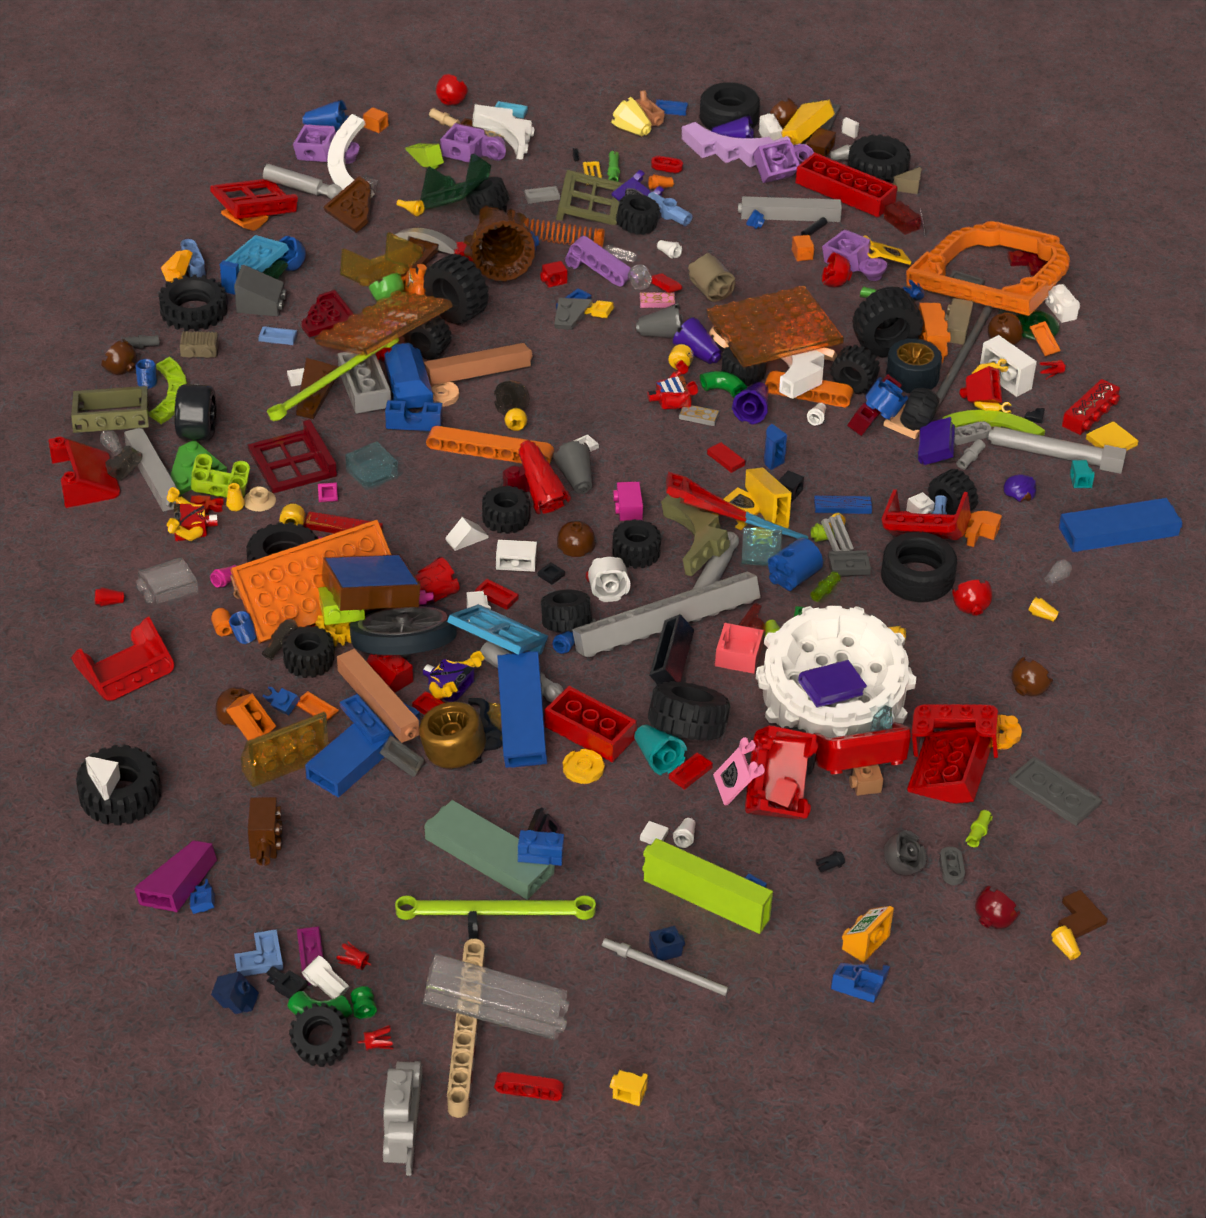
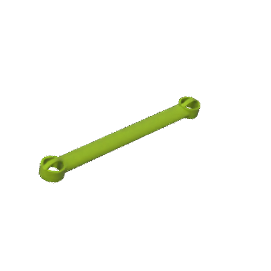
M389 331L383 334L378 342L283 404L270 407L267 410L270 420H281L286 416L289 409L384 347H393L399 341L396 331Z
M585 895L575 900H416L411 896H402L396 900L395 912L399 918L404 920L412 919L416 915H468L469 911H477V915H575L579 919L586 920L595 915L596 903L592 897ZM585 904L591 906L592 908L590 910L583 911L578 909L577 907ZM403 905H411L414 907L409 911H403L399 909Z

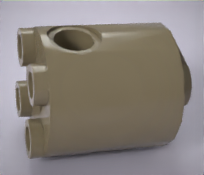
M706 253L689 265L690 280L710 301L724 300L734 290V276L710 253Z

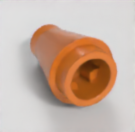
M653 174V176H649L648 186L654 190L658 186H661L663 189L673 187V178Z

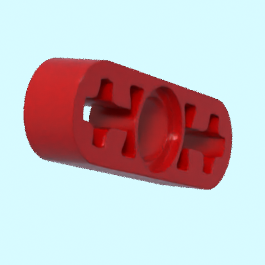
M501 1072L496 1076L494 1088L502 1094L559 1101L563 1095L564 1085L557 1079Z

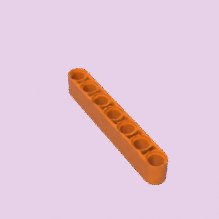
M434 426L430 430L426 445L434 450L522 463L518 451L520 444L526 440ZM530 440L536 446L538 445L546 461L550 464L554 453L553 446L549 443Z

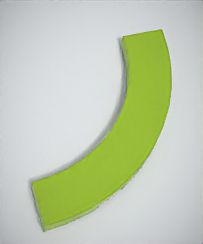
M171 357L156 364V369L165 376L168 382L166 399L149 412V416L160 424L174 416L177 390L181 385L187 384L186 376L182 372L180 365Z
M968 410L953 413L942 418L951 417L955 428L977 422H987L991 427L1003 426L1016 431L1041 436L1045 435V430L1037 424L1022 417L1000 411Z

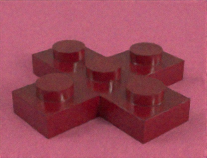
M1024 250L1008 252L1007 256L1010 266H1027L1030 276L1036 275L1048 262L1040 259L1038 254Z

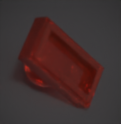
M754 603L738 625L765 631V623L761 618H757L762 606Z

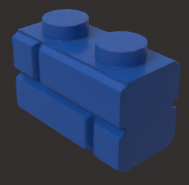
M520 830L518 862L562 866L564 834Z

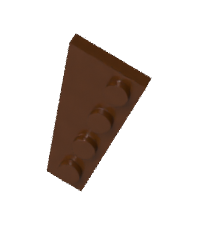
M306 358L300 392L339 366ZM335 380L298 403L296 415L314 419Z

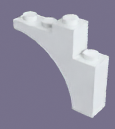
M475 104L473 127L502 135L513 147L516 159L523 160L524 153L527 154L528 150L527 142L530 141V136L533 137L534 127L531 125V120L516 119L513 116V109Z
M781 336L776 338L775 355L783 359L790 367L785 374L780 376L779 392L793 399L821 385L824 354L813 348L806 350Z

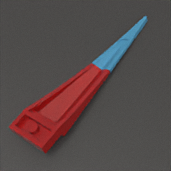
M672 472L667 474L666 493L673 498L681 497L680 503L797 539H808V536L771 523L723 500L685 476Z

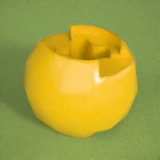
M513 408L506 413L504 420L509 429L519 431L526 426L528 419L523 410Z

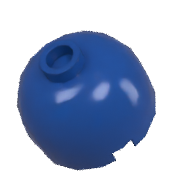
M285 236L279 242L286 243L289 250L281 258L277 259L274 265L285 271H294L304 263L306 249L303 243L296 238Z

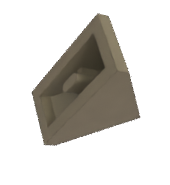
M919 167L894 176L893 185L898 186L897 191L918 194L922 168Z

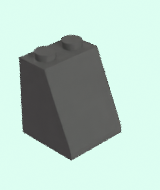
M241 265L234 285L237 313L278 316L280 310H283V300L287 298L284 282L246 265Z

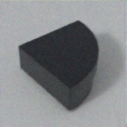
M1036 408L1035 411H1028L1024 419L1042 424L1045 408Z
M469 911L468 913L469 940L478 939L477 911Z

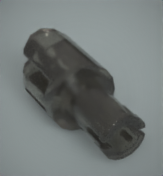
M286 619L271 635L272 641L262 651V655L272 661L279 650L283 648L282 642L285 639V635L290 634L291 630H296L298 627L295 620Z

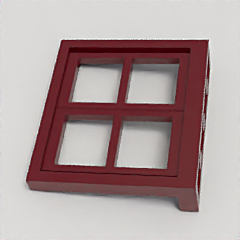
M311 420L303 421L304 430L248 444V450L273 494L337 477L336 462ZM303 441L309 452L291 457L285 445ZM280 447L286 459L267 463L261 451ZM314 459L320 471L301 475L295 464ZM291 465L297 477L278 482L272 470Z

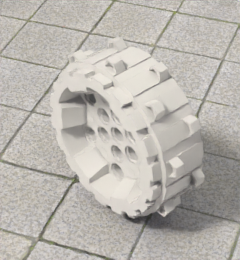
M811 606L802 608L801 615L791 618L783 624L779 631L768 633L764 638V644L768 649L765 654L764 666L757 667L756 679L759 688L763 689L764 702L768 707L765 718L769 723L779 724L781 728H784V726L793 728L794 726L798 727L799 730H806V733H819L828 738L890 729V725L894 722L903 724L908 713L903 708L907 690L915 689L916 676L912 674L911 668L908 667V656L903 648L905 643L904 636L901 633H894L881 620L873 615L865 614L864 608L857 606L854 608L850 607V609H844L842 606H827L819 609V607L813 609ZM849 660L867 685L863 690L864 694L817 708L798 682L799 674L809 669Z

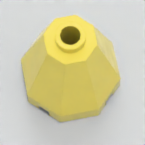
M631 97L628 98L630 101L626 102L624 100L613 113L615 120L612 119L611 123L619 129L639 136L649 134L652 123L641 105Z

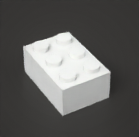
M999 335L983 343L980 364L992 362L997 364L1000 359L1007 361L1001 367L1008 366V371H999L1000 383L1003 388L1016 397L1032 389L1037 361Z

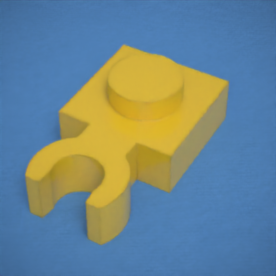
M597 300L596 303L592 304L591 308L588 307L585 310L584 314L591 313L595 317L608 318L614 309L613 302Z

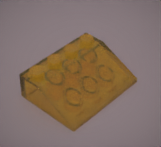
M322 712L247 741L241 755V767L251 786L256 787L302 769L306 763L328 745L326 713Z

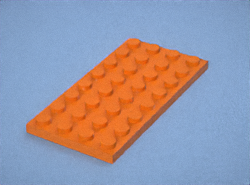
M378 520L230 569L245 609L254 624L259 644L286 635L291 630H296L297 627L314 625L318 615L322 616L318 588L326 587L322 581L323 557L391 555Z

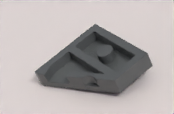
M559 298L554 327L556 329L572 330L576 326L577 321L581 320L584 316L585 310L588 307H592V299Z

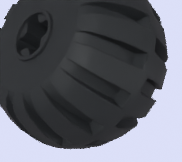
M927 388L913 389L901 414V423L913 431L920 430L921 427L928 425V423L932 422L937 411L939 397Z

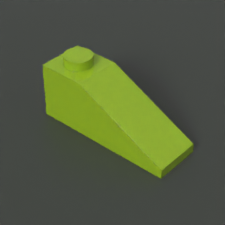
M418 143L405 147L406 151L422 167H429L431 170L438 168L439 164L444 163L439 144Z

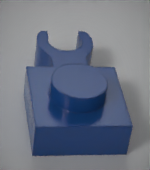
M268 687L272 694L270 696L263 694L265 700L271 702L270 705L274 709L290 715L300 698L283 688L278 693L273 687Z
M205 879V884L203 886L196 885L195 889L197 892L190 894V908L193 914L214 908L215 893L208 879Z

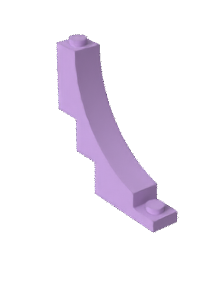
M696 122L682 126V140L701 158L716 154L725 163L740 158L749 167L757 165L753 153L758 146L787 139L791 141L788 136L775 141L770 137L752 139L728 137L711 132Z

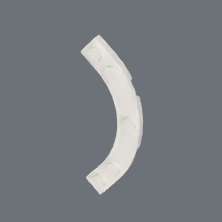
M353 114L350 115L335 134L328 152V168L331 178L342 190L354 181L346 171L345 152H347L353 138L366 124L363 119ZM371 189V198H372V196L374 195V192H373V190Z

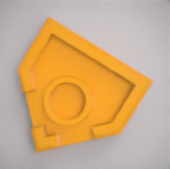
M190 250L177 251L161 267L167 282L172 283L174 278L182 279V276L186 274L193 252Z

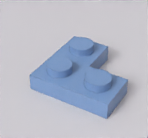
M277 930L254 933L256 951L234 954L237 972L240 971L243 976L266 973L272 966L278 970H283Z

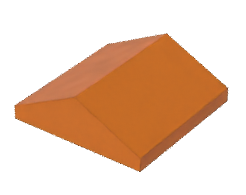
M227 209L221 211L222 215L239 226L253 231L262 226L269 218L268 216L235 219Z

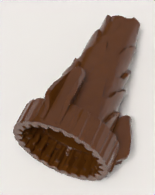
M484 206L479 213L477 229L474 230L473 235H468L464 238L463 242L467 244L464 250L465 256H470L473 259V262L476 264L475 266L481 270L483 275L496 281L513 280L526 273L535 256L533 237L528 227L524 224L527 217L522 213H516L514 209H509L506 215L503 209Z

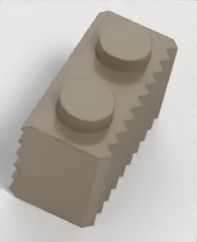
M182 332L180 341L181 357H217L219 347L217 332Z

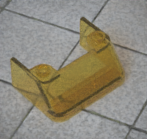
M388 232L386 252L379 257L369 260L347 249H342L340 275L360 283L361 286H369L375 281L383 280L385 276L395 273L404 274L409 271L423 257V248Z

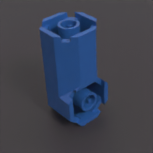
M410 343L395 344L389 353L388 351L385 353V367L394 395L393 400L406 401V408L408 410L423 408L424 402L433 403V392L420 350L418 348L415 349Z

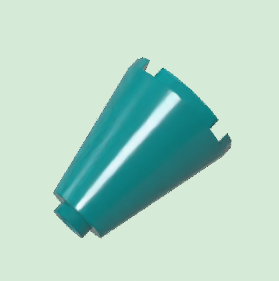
M642 725L636 730L634 735L635 741L650 768L655 773L662 775L668 772L670 774L684 763L686 758L684 753L685 750L687 751V747L680 738L660 731L650 725Z

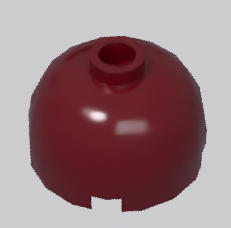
M985 886L979 893L975 903V910L979 916L978 921L986 928H990V926L995 929L1009 927L1019 917L1020 910L1017 912L1014 910L1017 905L998 889L992 892L989 890L991 886Z

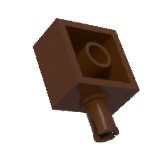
M277 797L250 798L248 818L250 859H256V863L260 866L263 865V859H265L264 865L266 866L270 863V858H277V850H281L282 847L281 837H278L283 833V822L279 821L282 811L281 806H277Z

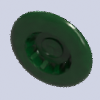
M1034 310L1030 316L1019 313L1015 315L1022 323V336L1025 338L1036 340L1030 326L1046 321L1053 337L1059 332L1060 326L1056 318L1044 311Z

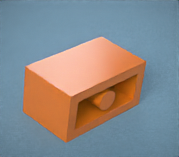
M253 693L238 697L226 709L249 742L264 739L276 727Z

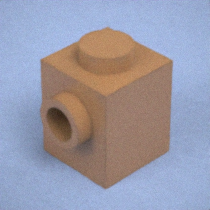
M879 765L853 768V774L849 777L850 787L855 789L857 796L882 792L883 777Z

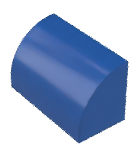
M773 424L769 425L766 430L764 463L770 470L785 463L787 434Z

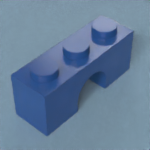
M387 400L385 410L386 429L430 431L434 426H442V403L424 402L421 412L412 413L406 408V401Z

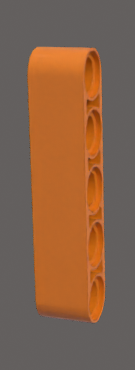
M771 371L768 374L765 385L768 387L769 393L786 396L779 392L780 376L785 374L784 372ZM822 380L821 385L795 398L845 408L850 404L853 389L847 384Z

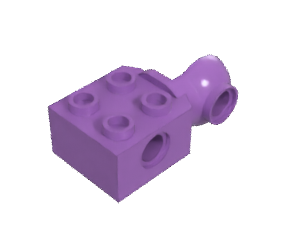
M455 123L441 138L442 156L464 162H473L479 160L482 156L501 160L506 154L505 141L498 136H486L483 129Z

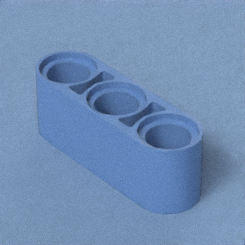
M192 239L181 241V251L190 250L193 252L187 268L190 277L193 274H197V277H202V275H205L204 259L196 242Z

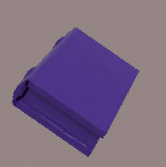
M951 417L930 422L928 425L920 428L918 460L921 464L927 465L954 457L955 424L952 423Z
M849 660L802 671L798 677V682L817 708L862 696L864 688L867 687Z

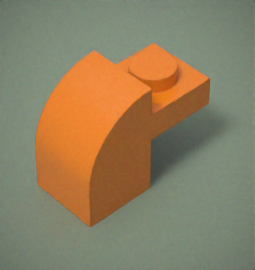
M989 511L972 513L965 533V537L968 538L967 545L974 547L979 536L995 540L1000 530L1002 515Z

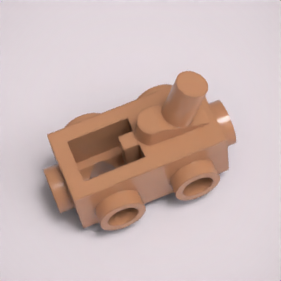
M641 90V99L635 101L641 105L652 123L651 126H660L664 121V111L647 98L646 90Z

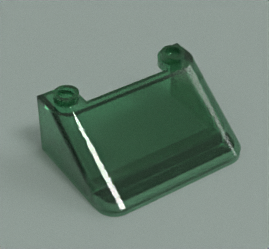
M471 154L466 181L455 184L451 176H445L434 168L427 167L420 198L424 203V210L463 200L489 178L491 164L476 154Z

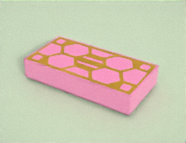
M640 293V308H666L675 304L674 293Z

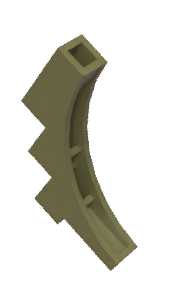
M668 494L661 501L664 517L684 525L695 537L690 551L683 558L685 575L693 576L713 555L720 557L730 547L728 532L721 529L718 515L680 503L681 497L673 498Z

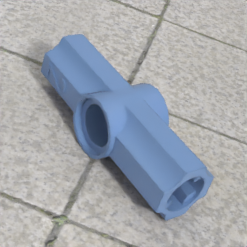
M654 192L649 193L648 196L659 204L663 219H672L684 226L690 223L693 215L677 206L676 200L672 198L665 199Z

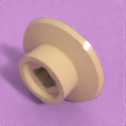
M254 487L245 495L244 506L252 511H265L275 505L276 497L265 487Z

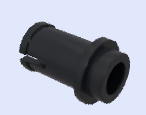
M833 851V854L816 859V866L825 863V865L818 867L820 873L837 866L841 868L842 864H845V858L841 851Z

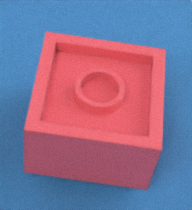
M724 623L716 649L715 666L754 674L762 649L764 630Z

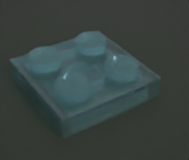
M744 528L741 564L768 566V559L781 550L782 530Z

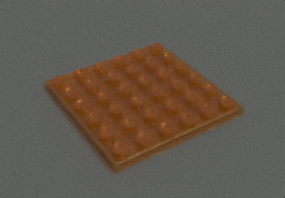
M797 286L793 289L780 290L776 293L763 294L759 297L747 298L737 302L733 301L729 304L716 305L706 309L707 316L742 367L844 343L842 334L805 286Z
M398 290L392 292L390 297L378 300L374 306L363 308L361 313L349 316L345 322L336 323L334 328L320 332L319 336L314 339L316 344L366 356L453 306L451 300Z

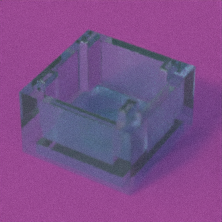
M377 441L345 454L346 471L365 491L398 478L397 460Z

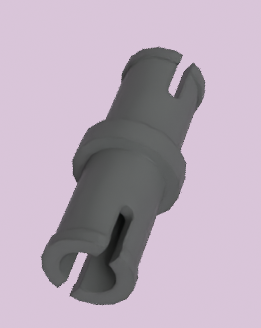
M158 335L122 337L134 348L139 347V349H143V347L159 346Z

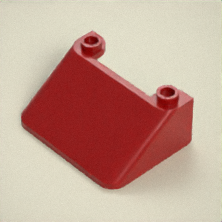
M64 437L48 439L52 464L70 461L73 472L68 471L61 478L65 508L110 500L120 495L115 472L109 454L106 451Z
M149 616L132 629L130 637L134 644L133 646L95 664L92 658L84 653L81 648L72 655L71 659L76 668L103 699L107 701L116 700L171 673L174 669V661Z

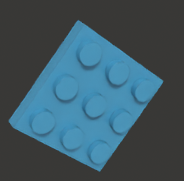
M255 235L225 261L239 264V271L241 265H246L259 272H263L271 267L272 263L277 259L281 258L289 248L286 243Z

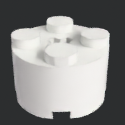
M603 557L593 560L588 571V578L594 596H597L603 602L620 600L621 596L627 594L630 590V579L623 560L618 557Z

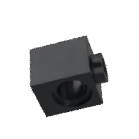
M788 470L779 479V482L792 493L791 502L803 491L804 476Z

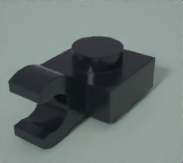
M272 966L266 972L269 975L267 982L274 985L275 991L288 999L307 987V980L290 970L283 974Z

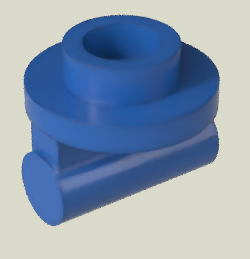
M754 210L746 224L753 226L754 229H757V227L761 228L765 221L763 218L764 214Z

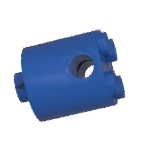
M799 538L768 559L769 579L773 584H779L788 591H791L821 570L823 567L822 554L812 541L806 538Z

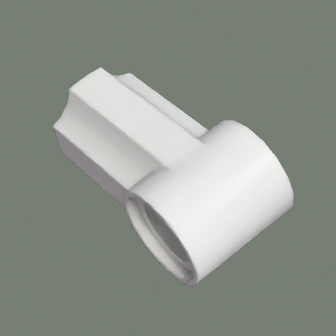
M318 956L302 972L309 983L321 988L331 999L344 995L349 989V985L332 971L333 969L330 964L321 956Z

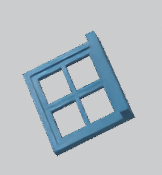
M479 604L450 614L447 621L518 655L526 651H538L539 655L542 654L548 635Z

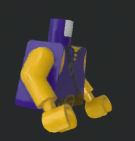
M481 651L474 652L470 659L463 662L444 659L437 667L427 664L424 667L423 675L428 677L429 690L434 698H443L448 702H456L474 682V667H480L481 661L485 659Z

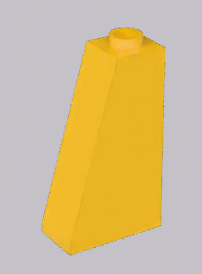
M826 100L802 104L781 131L782 136H788L793 145L801 144L835 115L831 101Z
M764 468L746 469L745 488L758 505L764 519L784 528H789L792 493Z

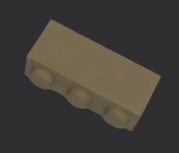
M953 298L952 304H948L945 321L948 323L947 331L951 335L949 343L964 345L972 315L973 301Z

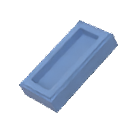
M263 326L259 335V341L294 345L297 330Z

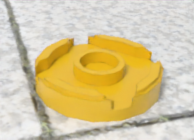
M580 749L579 752L572 751L563 760V773L573 782L580 784L597 781L603 775L604 762L600 754L588 749Z

